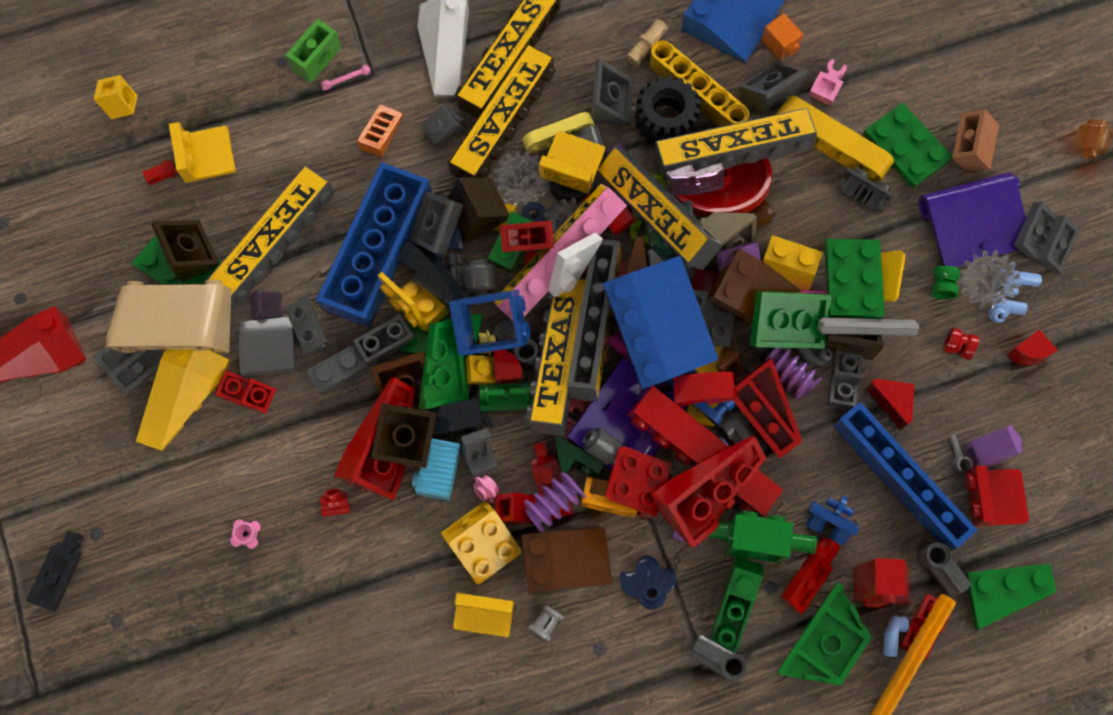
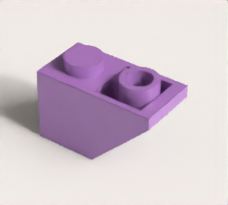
M1012 425L971 440L962 446L966 456L973 461V467L997 465L1023 452L1021 437L1014 431Z

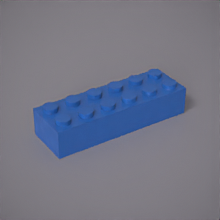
M383 162L380 163L317 296L316 301L322 311L371 328L385 297V294L380 289L382 282L378 274L383 272L392 281L400 264L397 258L405 242L409 241L408 239L425 191L432 193L429 179Z

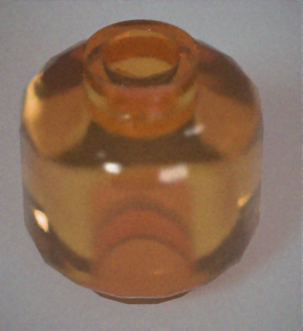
M1087 120L1085 124L1080 125L1078 128L1074 147L1082 153L1081 156L1083 158L1097 159L1098 155L1106 154L1109 151L1113 130L1106 121Z

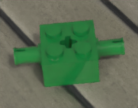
M740 511V515L735 514L728 523L719 522L720 524L715 531L707 536L726 541L724 552L726 556H738L745 559L778 564L790 558L791 550L815 554L817 546L816 536L792 533L793 523L785 522V517L769 515L768 519L759 518L757 513L751 511Z

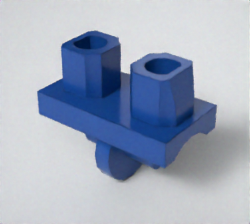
M844 495L838 501L828 497L825 504L834 508L833 511L813 500L808 507L810 513L806 526L820 533L826 520L835 525L829 538L842 546L852 534L856 536L860 529L856 523L840 515L843 513L851 517L854 512L852 508L846 506L848 497Z

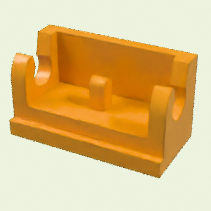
M587 477L584 488V495L587 498H582L581 507L631 518L636 517V510L606 500L605 491L608 481Z

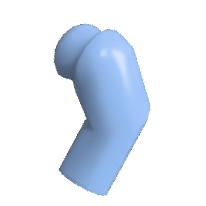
M894 615L889 618L884 633L883 655L890 657L898 656L899 631L906 632L909 628V621L906 617Z

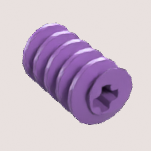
M774 348L764 362L772 357L778 375H781V383L788 382L786 391L791 392L796 389L797 391L794 396L796 400L806 397L823 377L813 380L816 372L814 369L807 373L804 372L807 363L804 362L797 365L798 355L789 358L791 348L783 351L780 350L781 348Z
M564 472L560 473L561 483L555 479L551 480L552 490L546 486L542 487L543 497L536 492L533 494L534 504L527 499L524 501L526 513L541 532H544L542 522L549 526L553 525L551 515L558 519L562 518L560 508L567 512L571 511L569 501L576 505L579 504L578 494L587 498L574 480Z

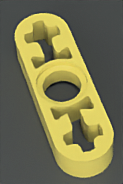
M583 112L531 131L522 138V141L528 153H536L551 147L552 140H554L557 131L575 135L579 130L588 126H595L590 113Z

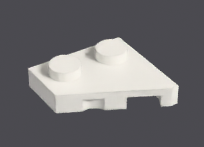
M593 233L557 253L548 291L554 297L564 292H570L575 287L603 240L598 234Z

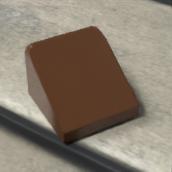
M727 346L723 347L716 366L717 372L734 373L735 380L743 373L739 353Z

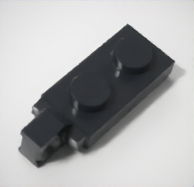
M68 530L63 542H57L54 548H50L29 593L27 602L50 611H57L81 559L82 551L79 549L84 535Z

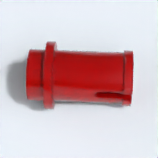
M164 159L163 163L142 171L149 186L169 177L173 179L178 174L172 159L168 161Z

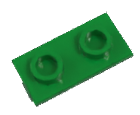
M532 382L479 385L480 412L527 409L528 405L532 406L534 397L530 395Z

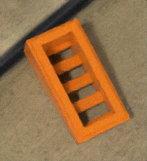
M379 105L357 141L359 149L383 158L403 117V113ZM386 114L394 118L391 121L386 118H383L382 115ZM379 122H382V123L387 124V125H389V126H388V128H386V127H383V126H381V125H378V123H379ZM375 129H376V130H379V131H381V132H384V134L381 135V134L375 133L374 131H375ZM371 137L379 139V142H375L370 139Z

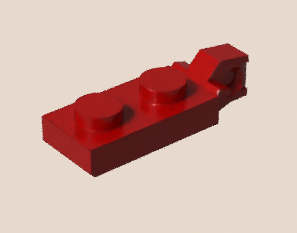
M544 442L534 445L537 459L531 461V470L537 491L542 497L544 496L543 486L551 490L553 489L552 479L560 483L562 482L558 460H556L555 454L548 456ZM570 501L568 503L571 511L567 512L560 508L562 517L573 514ZM551 515V519H552V520L558 519V518L554 517L553 515Z
M823 537L817 543L815 554L808 556L791 583L786 587L781 597L794 611L800 614L804 613L833 570L830 566L831 562L841 548L835 541Z

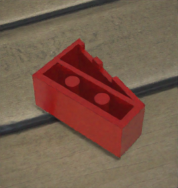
M770 357L735 385L736 400L733 401L777 456L782 458L802 442V436L773 358Z
M874 558L854 567V602H863V607L881 608V606H887L888 604L910 605V571L906 561L903 559Z

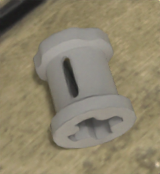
M543 603L540 615L534 624L528 626V629L549 642L551 639L550 634L557 623L562 621L564 617Z

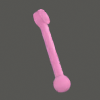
M363 65L360 70L331 81L325 80L320 85L323 90H328L332 85L358 75H368L370 67Z

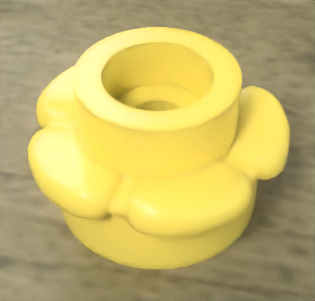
M486 330V333H478V343L496 341L495 335H490L489 330ZM491 351L482 352L480 355L488 354V356H491Z

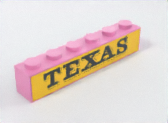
M600 184L553 235L554 248L540 249L502 292L519 289L520 295H523L525 299L526 309L523 311L525 317L548 292L557 253L593 233L600 235L627 205L609 187ZM509 299L493 301L500 310L513 320Z

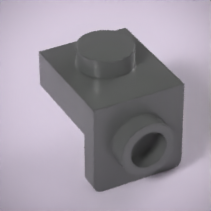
M441 106L421 125L432 143L436 146H440L456 130L464 132L467 129L463 122L464 117L455 108L451 109L445 106Z
M487 428L461 437L463 460L473 477L498 469V464L492 455L491 435Z

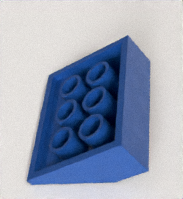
M693 0L684 13L681 31L746 64L761 40L765 26L773 21L785 0Z
M681 256L603 283L604 291L641 389L719 360Z

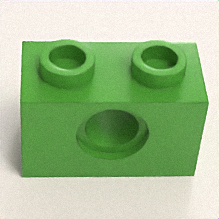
M316 19L285 56L291 71L312 83L342 47L337 32Z

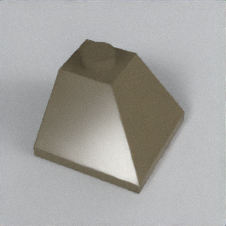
M714 212L708 218L704 217L699 221L723 244L719 251L749 242H756L757 217L752 213ZM717 254L708 263L712 271H718Z

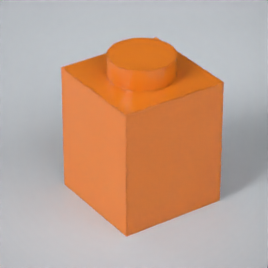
M782 14L765 26L761 40L779 60H782L787 55L793 56L800 49V43L804 34L785 14Z

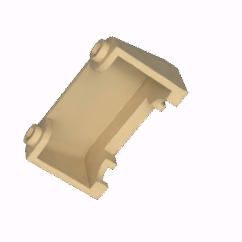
M206 280L205 284L144 285V282L127 281L126 286H121L106 335L105 348L122 353L145 352V350L203 351L214 349L215 353H229L231 288L223 286L222 281Z

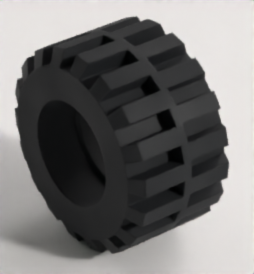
M660 76L656 78V82L653 80L647 82V87H642L636 102L635 125L637 129L640 128L639 134L642 137L647 136L646 141L652 143L653 141L656 142L694 133L701 105L700 99H697V91H691L692 85L689 82L684 84L683 79L679 77L677 80H674L673 76H667V79H663ZM662 105H668L677 109L680 115L674 118H664L658 115L654 109Z

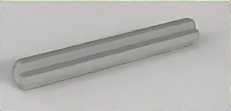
M819 319L817 329L821 334L915 336L918 334L919 324L915 320Z

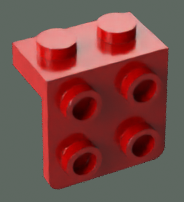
M625 446L620 447L617 450L605 491L606 500L636 510V516L645 519L657 517L660 510L651 495L669 481V471L672 463Z
M975 466L965 472V487L969 497V514L974 527L1020 525L1029 521L1023 477L1019 469L988 470L987 466Z

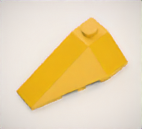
M165 350L159 363L136 442L163 451L184 427V423L194 411L197 412L206 397L218 388L230 360L211 350Z

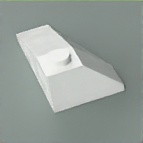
M428 0L420 5L417 27L434 97L456 98V90L461 84L469 16L468 0Z

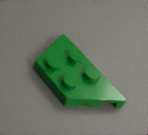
M836 582L776 671L777 674L841 686L872 639L866 626L861 623L854 605H851L844 593V587L841 583Z

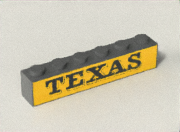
M808 108L659 140L656 141L655 157L663 181L679 180L684 176L701 175L711 170L728 169L734 165L755 163L770 157L778 158L784 154L797 151L805 152L814 148L817 131Z
M617 146L612 149L597 170L603 177V184L611 190L615 189L618 192L617 196L626 205L630 204L633 207L631 212L639 219L645 220L648 223L646 227L656 236L660 235L664 239L662 244L672 252L676 251L681 256L684 266L689 269L693 266L703 270L722 248L723 244L630 153Z
M306 165L207 279L222 281L223 286L231 288V308L234 310L248 299L249 292L253 287L265 279L266 272L270 267L281 260L286 248L298 240L302 229L306 225H310L314 221L319 209L322 206H326L332 199L334 192L330 182Z
M602 240L588 265L567 383L570 399L598 401L612 318V309L604 291L603 283L619 277L622 259L620 241Z
M579 278L575 287L570 292H564L557 297L548 292V301H551L550 309H545L544 324L547 327L546 332H541L539 343L540 348L543 349L541 356H537L535 362V372H538L537 381H532L530 395L534 397L532 406L528 405L526 411V422L530 423L532 433L565 436L571 401L567 383L586 279Z

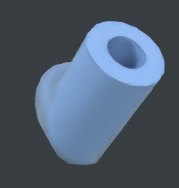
M1019 272L1004 280L1002 284L1004 295L1007 297L1018 295V287L1022 285L1038 287L1042 282V277L1036 273Z
M1002 299L990 309L989 317L993 322L1001 323L1010 314L1025 316L1028 306L1027 303Z

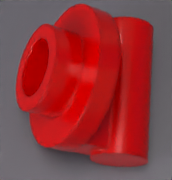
M329 489L320 497L322 517L351 512L347 493L340 489Z

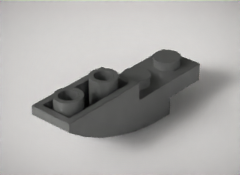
M400 314L353 340V345L306 371L320 395H323L343 383L347 385L371 371L370 367L383 363L408 344L414 336Z

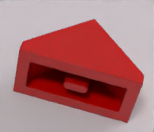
M552 221L500 225L502 252L554 248Z
M875 379L865 388L900 430L912 422L915 384Z

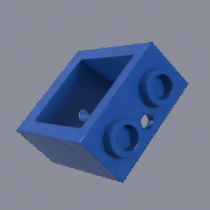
M519 289L461 298L449 302L459 356L521 347L528 343L530 327L528 322L524 321L523 311H525L526 305L523 295L519 293ZM509 299L516 338L476 344L469 305Z

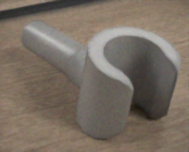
M956 435L949 436L955 459L952 461V468L956 472H962L960 462L963 460L966 469H972L973 461L969 457L963 456Z

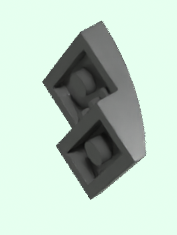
M1042 201L1033 202L1014 246L1043 267L1055 273H1062L1080 229L1066 215L1056 216Z
M289 317L240 321L239 365L241 376L295 371V331Z
M104 347L93 358L108 374L107 376L120 391L127 396L157 372L163 353L160 350L122 353Z

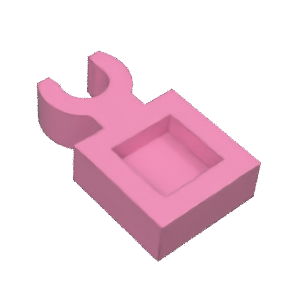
M833 59L829 61L826 73L820 71L808 95L829 106L832 105L843 84V81L839 79L844 76L847 66L843 65L840 71L834 70L832 66L835 60Z

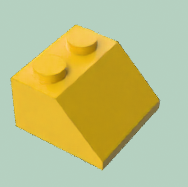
M772 235L762 261L800 290L809 291L823 252Z

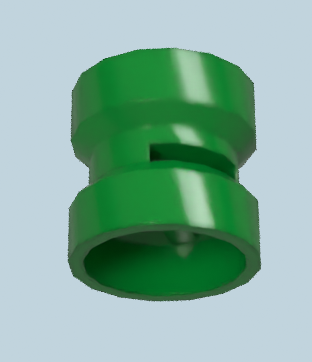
M954 266L935 267L932 275L935 284L932 286L931 295L934 298L943 300L957 298L959 296L957 281L960 279V269Z

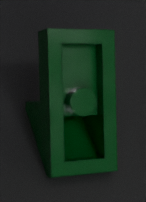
M556 437L555 442L561 472L569 475L577 464L579 466L577 470L585 476L592 477L594 475L600 478L605 470V464L564 438Z

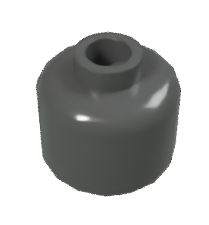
M487 259L469 261L467 266L462 269L463 286L466 293L479 296L490 294V291L497 289L496 268L493 264L488 263Z

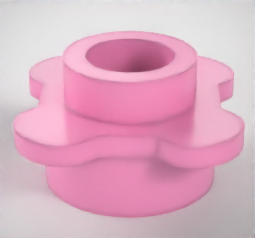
M485 475L482 478L477 476L475 478L476 482L473 484L475 494L482 501L486 500L492 504L494 502L493 498L499 492L497 484L489 476Z
M241 519L236 520L233 523L230 543L234 547L243 545L250 549L255 548L258 545L257 533L260 531L261 525L257 521L248 523ZM244 532H248L246 537L243 536Z

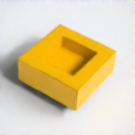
M469 355L465 358L467 384L493 385L496 383L494 357Z

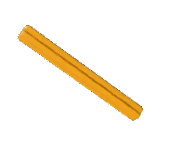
M944 594L939 596L871 715H892L956 605L952 598Z

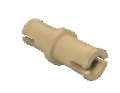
M656 19L648 31L639 36L638 43L626 55L627 61L631 65L638 67L645 56L651 52L653 44L659 41L668 31L667 25L663 21Z

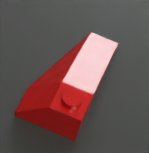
M55 306L28 318L0 338V383L21 377H37V375L45 373H62L87 360L68 317Z
M391 377L345 449L334 477L384 498L395 499L404 477L405 465L372 459L371 455L381 404L413 409L414 388L395 377Z
M751 435L672 478L651 496L663 517L688 546L693 549L715 531L720 524L717 520L726 508L730 509L735 503L733 498L742 486L748 485L766 460V456L756 437Z

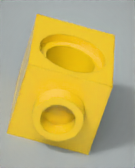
M121 75L98 80L94 100L111 119H116L134 114L138 95Z

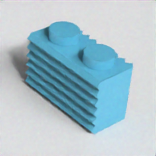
M432 438L427 468L420 467V471L414 472L412 487H416L415 492L417 495L450 501L462 449L460 444Z

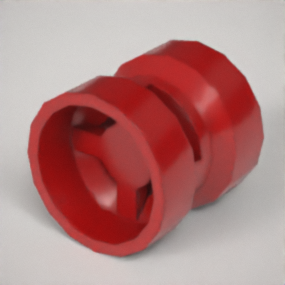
M952 327L945 339L943 351L949 354L957 353L961 358L970 361L977 350L980 336L971 333L966 335L962 330Z

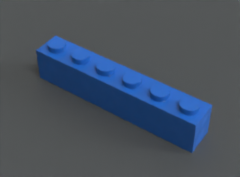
M861 402L833 425L836 431L938 543L945 544L952 551L960 547L977 531L974 525Z

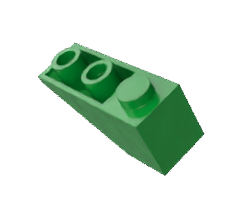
M735 556L710 636L711 641L731 652H737L763 579L762 564Z

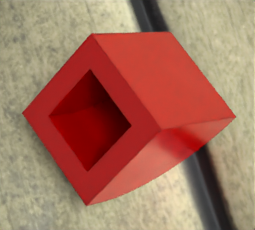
M1039 329L1006 356L1021 365H1035L1051 356L1058 349Z
M495 350L496 384L523 383L522 368L518 359L506 350Z
M516 492L496 495L495 512L506 525L534 524L525 511L526 506L524 502L527 499L534 504V496Z

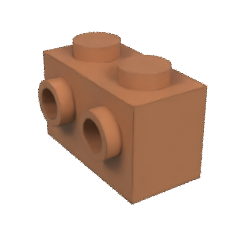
M986 109L961 114L952 158L966 173L991 170L999 124Z

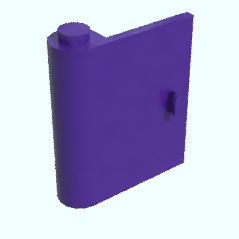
M1011 172L919 197V209L922 217L925 220H931L942 266L958 267L1019 250L1014 244L1026 216L1019 192V179Z
M624 357L619 360L601 386L598 401H591L566 437L583 449L584 444L582 440L585 434L590 429L594 430L599 427L621 441L622 446L654 457L660 448L653 441L652 438L654 436L647 430L641 431L631 423L632 418L627 415L647 388H640L632 364ZM653 385L675 403L674 390L672 392L662 390L658 385ZM688 405L679 406V407L682 408V409L685 411V410L687 409ZM605 465V468L612 471V465Z

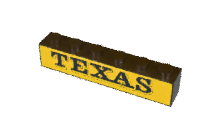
M521 0L519 6L512 9L508 22L505 26H501L498 29L492 45L486 46L480 62L472 66L469 78L465 83H461L458 86L455 96L459 109L478 119L527 44L535 47L561 9V0Z
M527 44L448 162L450 174L457 178L488 177L491 170L490 166L494 160L498 161L503 154V146L507 140L511 141L514 138L517 125L520 121H525L530 111L529 107L533 101L537 102L543 91L542 87L546 82L549 83L552 80L556 71L554 69V57Z

